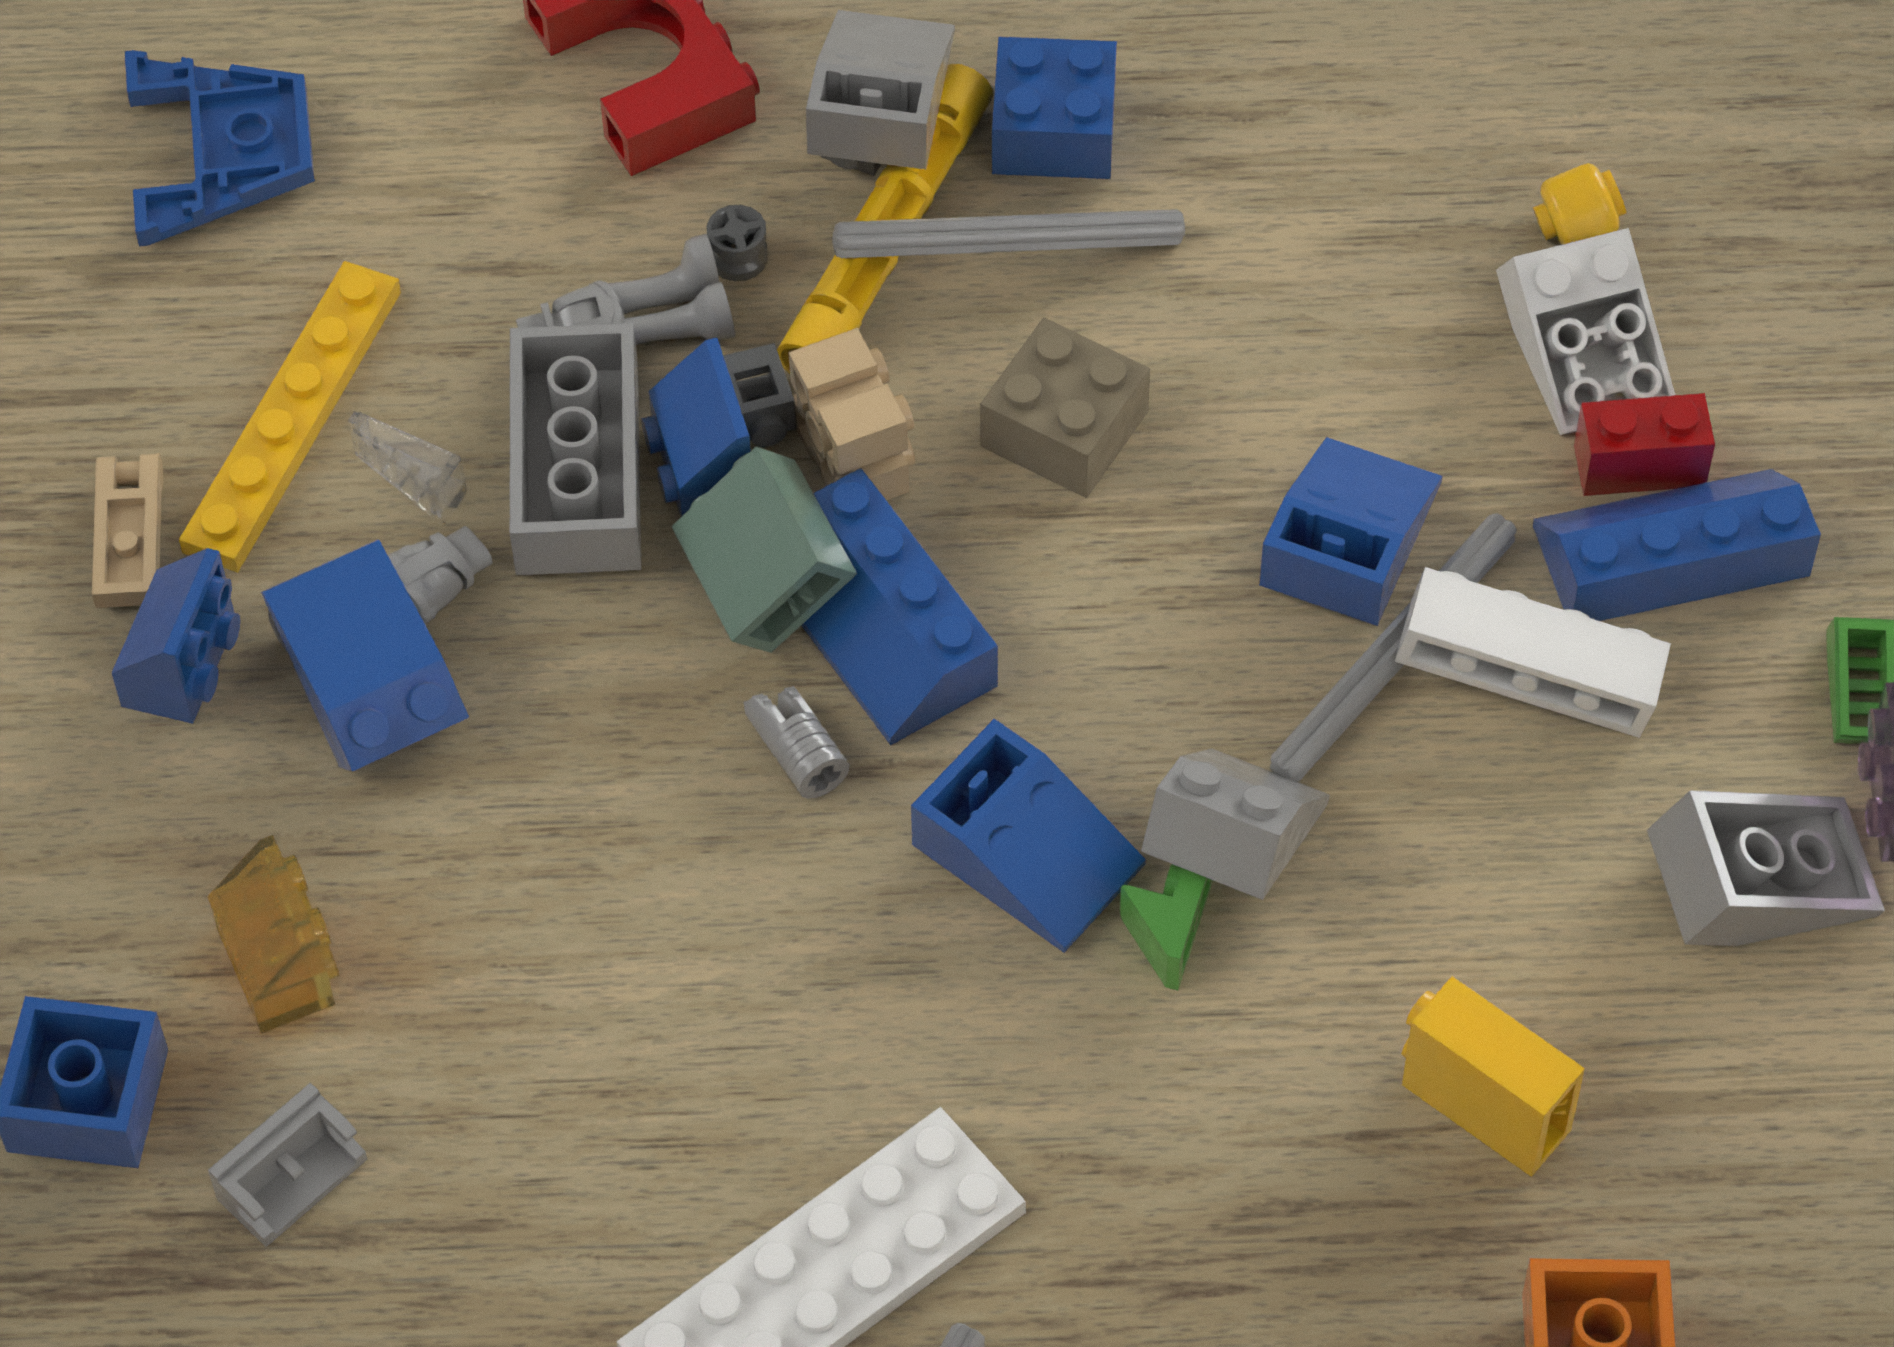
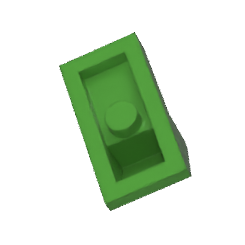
M1174 864L1170 866L1163 894L1130 885H1122L1120 916L1164 986L1178 991L1213 880Z

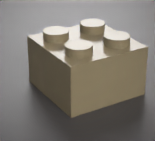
M1043 317L980 403V447L1088 498L1149 411L1150 368Z

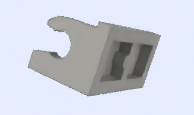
M309 1083L208 1169L217 1200L267 1247L368 1160L366 1151L354 1140L353 1136L357 1134V1131L351 1123L320 1094L315 1086Z

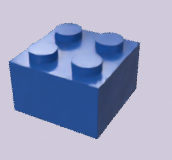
M998 37L992 121V174L1111 179L1117 41Z
M25 996L0 1086V1136L6 1152L139 1168L168 1054V1046L157 1012Z

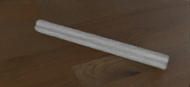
M1177 209L852 221L835 224L832 243L835 255L839 258L1178 245L1182 242L1185 235V223L1183 213Z
M1498 513L1489 515L1439 571L1455 572L1464 576L1469 581L1478 583L1515 542L1517 531L1512 521L1506 520ZM1410 603L1271 755L1270 769L1272 772L1299 782L1403 667L1404 664L1395 662Z

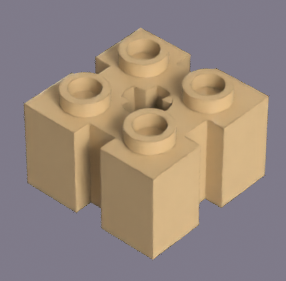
M858 328L789 352L790 381L797 393L793 395L795 400L796 430L811 460H816L821 470L824 485L827 486L862 468L886 501L909 493V467L915 465V455L908 438V431L914 429V420L905 397L902 394L894 396L888 384H886L889 383L890 377L881 351L877 347L869 350Z

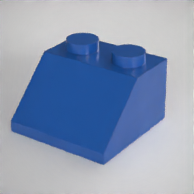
M718 338L708 339L701 343L648 391L651 416L641 418L649 453L660 452L664 462L663 466L657 467V476L665 503L676 501L680 517L690 509L695 499L707 493L732 469L734 463L740 457L751 452L749 433Z

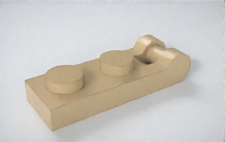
M160 453L140 454L139 461L118 462L117 456L97 457L92 570V597L96 608L141 606L156 569L160 568L161 490H163V465ZM139 485V488L120 489V486Z

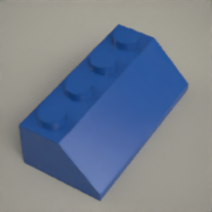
M859 468L814 492L813 494L857 574L801 626L890 746L998 687V645L863 469Z
M1773 469L1539 517L1533 520V528L1563 610H1577L1597 621L1809 577L1821 536L1801 484Z

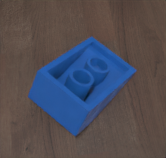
M377 539L261 592L340 768L353 772L469 718L447 665L380 540Z

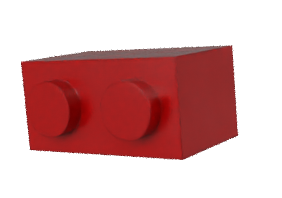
M1705 393L1581 403L1574 449L1583 496L1678 489L1708 481L1715 439Z

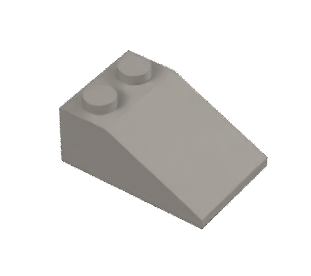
M1212 748L1179 757L1156 789L1141 852L1263 900L1326 808L1330 794L1287 779L1279 774Z
M1690 790L1647 829L1685 945L1739 946L1875 918L1885 911L1845 797Z

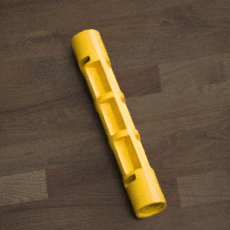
M949 64L947 66L926 170L887 165L877 178L873 191L855 221L922 218L923 214L931 206L935 193L957 155L964 149L993 99V89L989 81L982 74L962 64ZM834 255L814 291L807 297L777 348L782 366L789 374V352L852 329L860 328L862 319L887 276L891 274L898 263L899 256L839 258Z

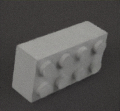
M633 323L510 328V540L516 575L641 570L639 386Z

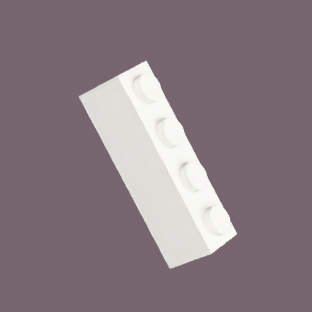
M1425 567L1411 599L1395 662L1640 738L1657 705L1671 643L1652 638L1646 632L1638 629H1623L1591 619L1586 614L1577 610H1562L1530 600L1525 595L1516 591H1501L1469 581L1464 576L1455 572H1440Z

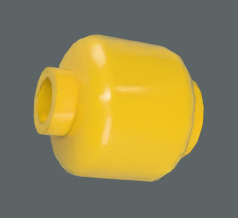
M1590 163L1580 165L1545 180L1540 188L1543 203L1532 207L1545 240L1547 241L1557 236L1561 245L1618 231L1620 227L1619 216L1627 214L1623 199L1610 170L1601 173L1595 165Z

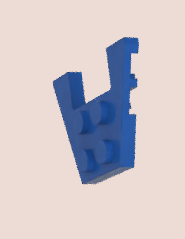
M136 50L124 51L126 85L130 107L190 101L195 180L192 183L133 189L135 232L139 247L154 244L315 182L308 96L304 74L231 64L229 71L197 67L194 65L192 58L181 57V62L169 63L148 60L147 52Z

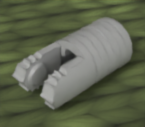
M794 686L784 688V691L778 693L777 706L773 705L771 699H768V695L764 696V694L754 695L751 699L743 702L745 714L773 756L776 757L778 763L785 770L802 797L810 799L825 795L835 789L845 779L850 767L847 759L840 752L835 742L830 738L828 732L822 727L816 715Z

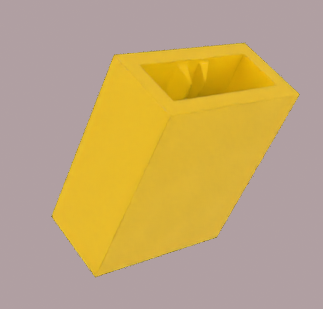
M1451 976L1436 995L1431 991L1425 992L1408 1014L1406 1024L1410 1026V1033L1401 1052V1055L1406 1058L1402 1086L1532 1177L1572 1130L1585 1068Z

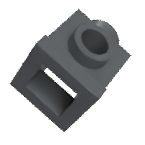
M775 343L724 355L723 357L750 441L758 447H769L779 443L785 438L787 431L796 429L795 400ZM764 373H765V375H761V376H757V377H753V378H749V379H745V380H741V381H737V382H736V380H740V379H744V378H748V377H752V376H756V375H760V374H764Z

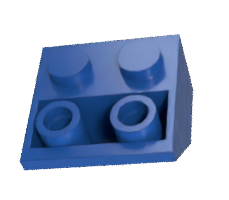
M206 548L156 569L111 673L121 707L193 724L202 701L209 702L212 699L218 683V663L224 649L231 650L234 647L240 630V615L234 612L231 600L232 583L225 576L219 551Z

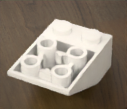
M1629 228L1515 256L1496 270L1512 329L1560 436L1576 432L1582 402L1675 395Z

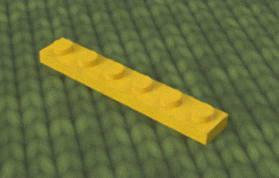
M347 261L342 263L179 538L182 554L190 556L206 548L217 550L220 552L223 568L239 572L400 296L401 290L398 278Z

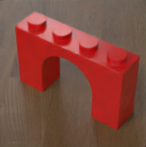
M523 0L525 18L550 56L606 32L623 28H641L657 32L669 38L679 47L680 52L676 59L661 72L600 98L604 137L630 176L756 122L755 96L760 94L757 77L747 62H738L732 53V45L726 30L719 22L711 23L705 14L703 0Z

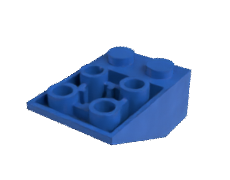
M1326 437L1286 493L1267 533L1262 547L1259 586L1378 626L1442 483L1443 476Z
M993 719L911 805L912 845L1063 953L1068 950L1121 892V886L1127 885L1146 865V859L1045 753L996 719Z

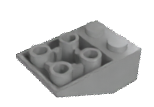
M838 10L816 61L807 101V154L926 170L955 33V25Z

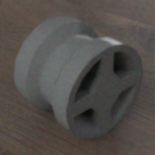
M741 204L728 205L718 209L709 218L706 225L707 236L713 251L718 275L723 279L734 282L746 281L756 277L765 269L768 262L765 220L758 211ZM735 244L736 248H731V245Z

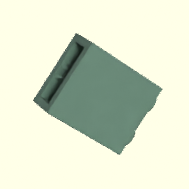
M755 447L751 452L740 457L734 463L732 469L707 493L695 499L690 509L671 526L731 641L772 653L857 574L796 461L759 447Z

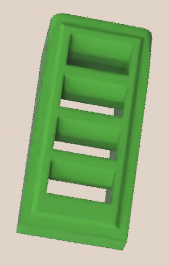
M1834 617L1826 629L1827 666L1834 743L1894 745V620ZM1848 648L1876 649L1877 658L1848 657ZM1849 670L1878 671L1879 680L1849 679ZM1849 692L1880 693L1881 703L1849 701ZM1849 714L1882 716L1883 727L1850 726Z

